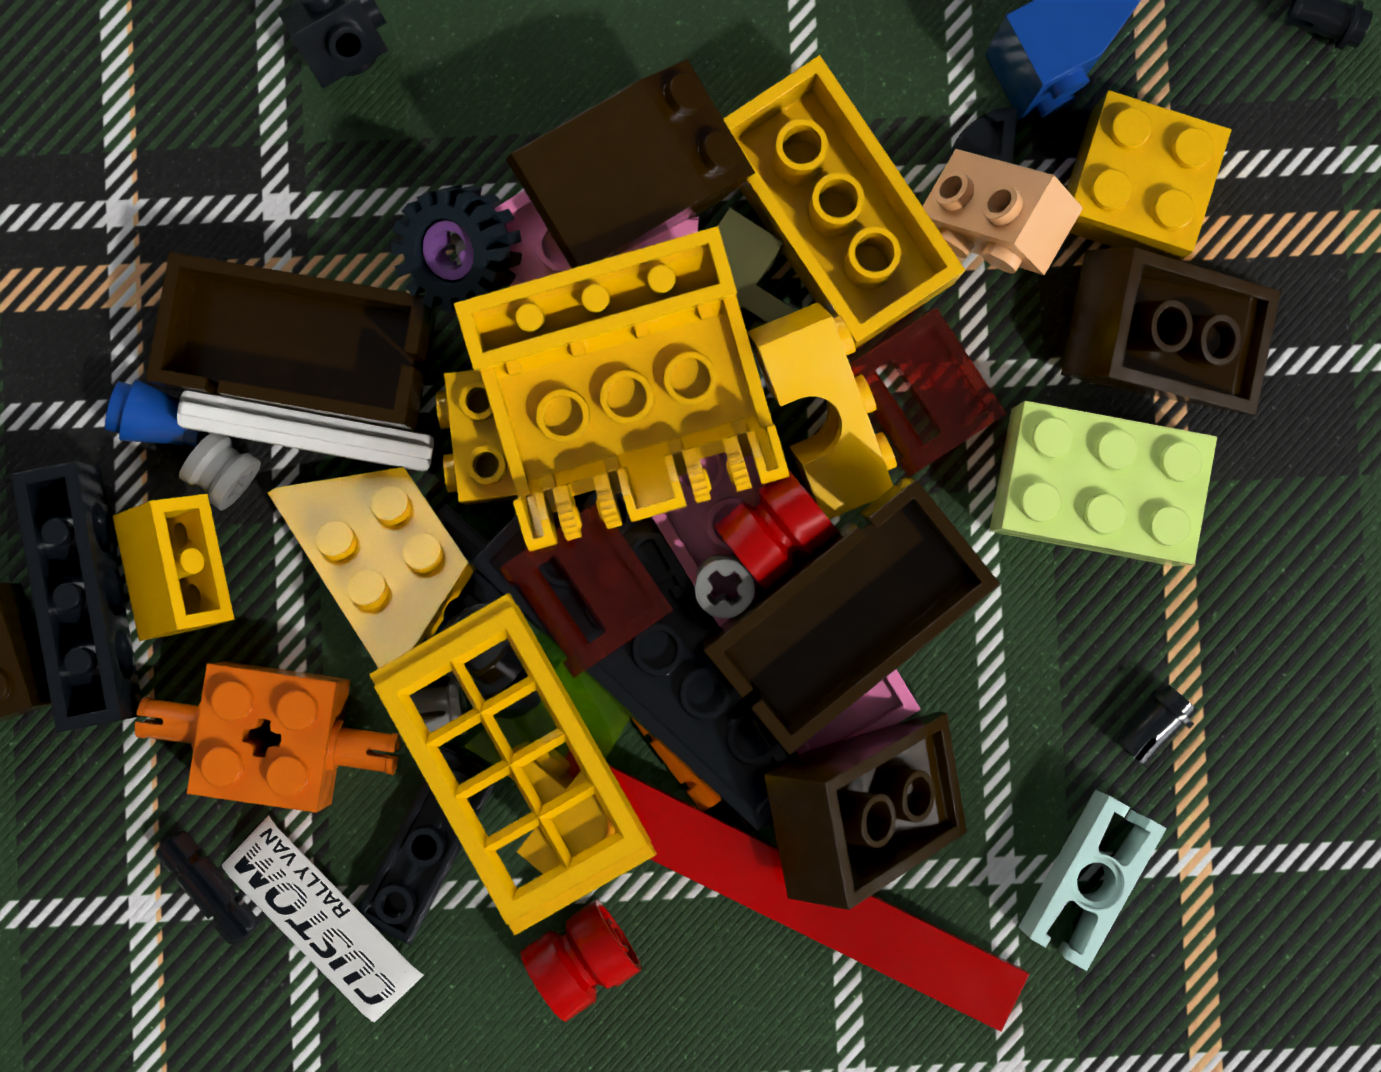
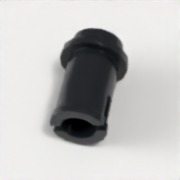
M1291 0L1283 23L1286 26H1294L1336 41L1335 48L1342 50L1346 45L1357 48L1361 44L1370 26L1373 11L1364 9V2L1362 0H1355L1353 4L1342 0Z
M1167 685L1161 693L1154 690L1150 694L1154 698L1153 702L1121 736L1119 735L1115 739L1146 768L1183 726L1190 729L1194 725L1190 719L1198 710L1170 685Z

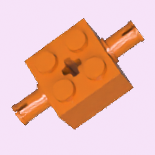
M228 661L207 663L202 698L198 706L155 700L152 697L145 696L139 703L136 715L160 718L163 722L145 719L144 722H135V735L137 738H153L191 744L193 756L187 794L315 813L332 804L338 766L386 772L388 775H394L399 756L375 753L373 750L394 753L395 750H400L401 746L399 733L388 734L345 727L344 720L351 679ZM270 725L272 732L281 734L280 744L268 747L267 740L260 736L261 727Z

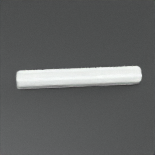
M193 390L183 391L177 409V424L182 428L394 467H404L405 469L422 472L428 470L434 450V437L430 434Z

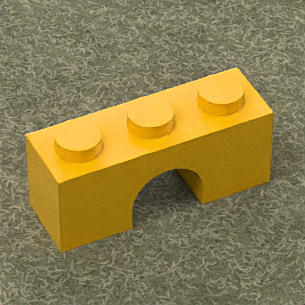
M817 302L747 331L766 386L780 406L810 396L820 397L827 401V417L821 429L812 437L789 446L806 491L829 519L870 503L893 486L888 470L897 467L896 459L883 432L875 434L868 413L877 409L876 403L865 377L862 374L856 377L853 375L847 355L856 352L844 318L841 315L833 318Z

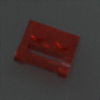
M937 308L850 363L854 377L861 374L865 377L876 403L877 409L873 413L903 457L898 463L908 477L1006 414ZM889 362H892L939 434L926 444L922 442L876 372Z
M596 503L580 513L582 537L567 541L560 526L556 529L558 544L531 552L527 548L499 569L510 586L517 583L568 658L563 661V664L573 678L673 611V608L618 528L607 529L605 522L600 519ZM553 557L605 631L604 634L591 643L588 642L538 569Z

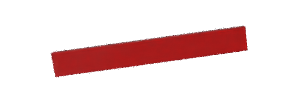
M568 749L564 758L569 762L570 767L566 772L575 779L581 769L570 749ZM608 764L657 853L650 860L1002 1032L1030 975L1025 969L875 895H871L850 910L789 899L787 897L778 847Z

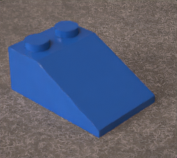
M1034 0L1007 14L988 47L985 57L1012 107H1018L1017 117L1019 120L1036 111L1039 112L1041 118H1046L1076 100L1073 93L1089 83L1090 80L1087 74L1141 0Z

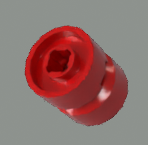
M789 469V477L763 485L758 491L760 504L756 507L742 502L714 525L731 550L767 592L796 570L794 554L800 551L812 555L840 534Z
M597 899L573 914L566 921V934L564 936L550 930L520 951L522 962L536 989L551 1010L565 1022L596 1002V986L598 984L607 989L614 986L618 987L642 970L640 961L624 932L605 906Z

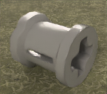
M714 554L704 560L697 569L695 593L696 599L703 610L711 616L724 619L736 617L748 608L755 592L752 574L736 555ZM718 571L726 577L735 571L740 575L735 582L738 595L733 599H730L724 593L716 598L710 596L709 594L713 589L710 575Z
M450 679L447 686L423 688L409 695L429 732L439 729L468 712L466 694L452 679ZM468 730L461 733L460 735L467 734Z

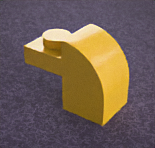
M527 740L514 746L512 750L515 753L531 743ZM555 749L522 767L543 805L587 780L582 771H580L575 779L566 772L570 767L569 762ZM595 794L551 819L572 857L615 833L613 825ZM540 826L533 830L517 850L520 856L542 874L561 864Z

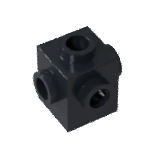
M298 0L278 12L291 39L322 89L345 75L355 76L363 73L375 63L378 56L388 51L376 30L387 22L374 0Z

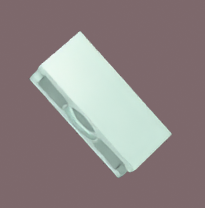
M1096 789L1018 926L1030 939L1046 947L1051 939L1047 934L1048 930L1066 903L1074 901L1084 911L1069 943L1063 940L1058 951L1063 954L1065 959L1086 971L1167 829L1153 820L1130 810L1126 820L1133 823L1134 827L1113 857L1100 851L1098 847L1114 812L1125 818L1130 807ZM1091 863H1101L1105 873L1101 887L1090 894L1080 893L1077 885L1080 871Z

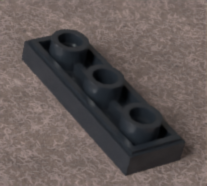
M447 744L443 745L440 750L459 785L489 768V766ZM426 780L423 782L357 908L375 928L409 946L414 941L463 847ZM497 782L467 798L477 818ZM419 835H429L435 840L437 851L434 855H425L420 852L417 847Z

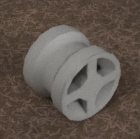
M210 433L194 448L183 463L179 472V478L190 487L200 486L208 492L209 502L222 511L232 505L249 487L260 469L261 462L250 453L240 454L232 448L230 437Z

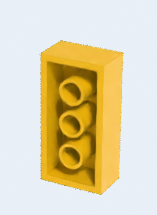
M820 55L724 118L725 123L755 171V174L741 184L739 189L768 232L784 242L782 253L815 302L821 304L833 318L840 315L844 318L853 338L855 349L954 285L965 272L964 267Z

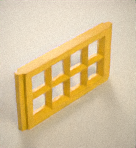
M510 593L505 594L369 674L375 684L376 692L506 925L510 926L514 935L657 854L643 825ZM508 639L528 677L489 700L484 701L464 663ZM453 671L473 709L430 733L409 695ZM537 691L557 729L514 753L493 715L530 693ZM482 722L502 760L459 785L438 747ZM566 742L587 780L543 805L522 767ZM511 774L531 812L488 837L467 798ZM595 794L616 833L572 857L551 819ZM540 826L561 864L517 889L496 850Z

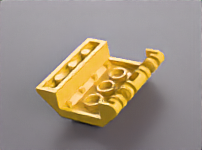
M718 226L454 303L473 370H480L518 496L513 501L526 546L530 552L558 544L552 515L556 511L558 512L566 540L569 541L582 537V521L575 504V495L596 490L598 513L600 519L605 522L607 529L622 525L616 498L618 493L623 494L631 522L687 507L679 478L680 475L687 473L696 503L711 500V484L707 470L702 467L700 460L706 457L726 452L728 459L726 467L730 481L736 486L737 492L752 488L743 458L749 455H753L762 485L789 477L776 426L771 419L736 297L737 290Z

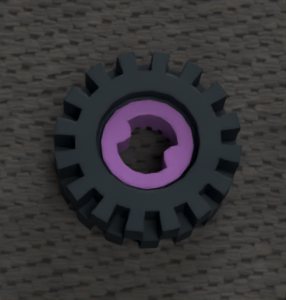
M457 185L422 194L417 197L418 201L408 203L401 211L408 218L395 222L393 232L403 235L404 239L391 243L392 254H403L405 263L395 266L399 277L411 274L414 280L405 288L412 296L426 291L422 303L430 308L442 304V311L453 312L455 311L454 303L501 290L502 287L512 284L516 277V274L510 271L509 268L521 264L522 253L510 251V245L522 242L520 230L508 233L505 224L514 220V216L509 209L496 212L494 209L501 199L493 193L481 196V187L471 185L462 188V185ZM450 231L458 234L466 246V249L459 254L462 263L457 265V261L450 260L452 257L450 254L446 255L448 246L452 243Z

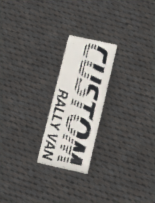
M269 815L222 864V868L240 889L349 1001L371 1021L376 1022L424 976L395 949L278 829Z

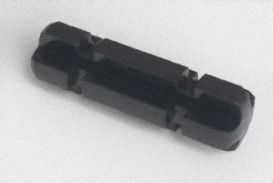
M180 831L173 834L155 851L156 857L169 873L175 870L180 875L176 879L177 883L206 918L214 917L217 920L218 924L215 926V929L225 941L231 945L238 943L256 928L259 923L257 916L245 902L242 905L237 903L235 898L238 896V893L207 856L204 858L199 857L196 852L200 847L187 832Z

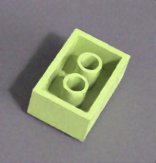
M1024 401L1011 409L989 532L1170 566L1195 565L1217 436Z

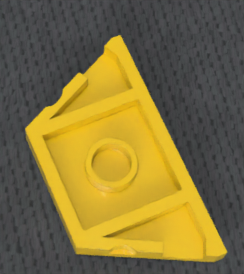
M404 467L276 487L268 492V495L378 668L417 647L424 638H432L444 619L446 606L450 601L458 598L474 572Z

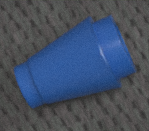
M137 379L133 384L120 381L116 383L106 413L105 430L118 433L120 441L173 445L186 444L196 447L203 431L182 428L177 424V409L180 399Z

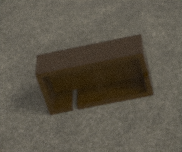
M169 252L146 381L170 390L181 392L186 390L199 391L416 432L426 376L415 368V362L428 364L438 308L436 306L430 308L423 304L424 295L417 294L412 296L411 293Z
M907 476L902 478L860 512L867 522L863 528L859 529L858 526L849 521L838 530L840 534L818 552L815 551L812 555H807L796 564V570L768 592L764 590L752 600L744 612L736 617H731L702 640L706 654L738 693L744 697L751 692L748 695L752 710L789 755L1001 585L917 479ZM751 681L757 687L754 691H752L753 687Z

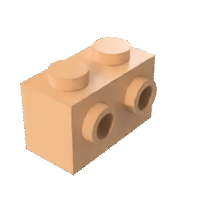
M955 149L922 206L957 257L967 258L969 253L972 252L981 255L989 264L1007 273L1014 274L1019 267L1045 275L1083 209L1053 174Z

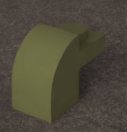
M729 207L718 227L737 290L736 297L742 318L749 322L746 327V331H749L793 313L796 310L760 288V285L779 258L784 242Z

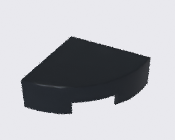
M1018 107L994 109L970 123L955 141L949 153L947 163L955 149L1012 164Z

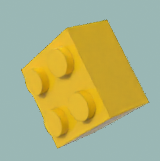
M1108 90L1091 111L1067 186L1068 192L1083 207L1069 233L1115 248L1136 247L1179 261L1183 260L1194 252L1232 129Z

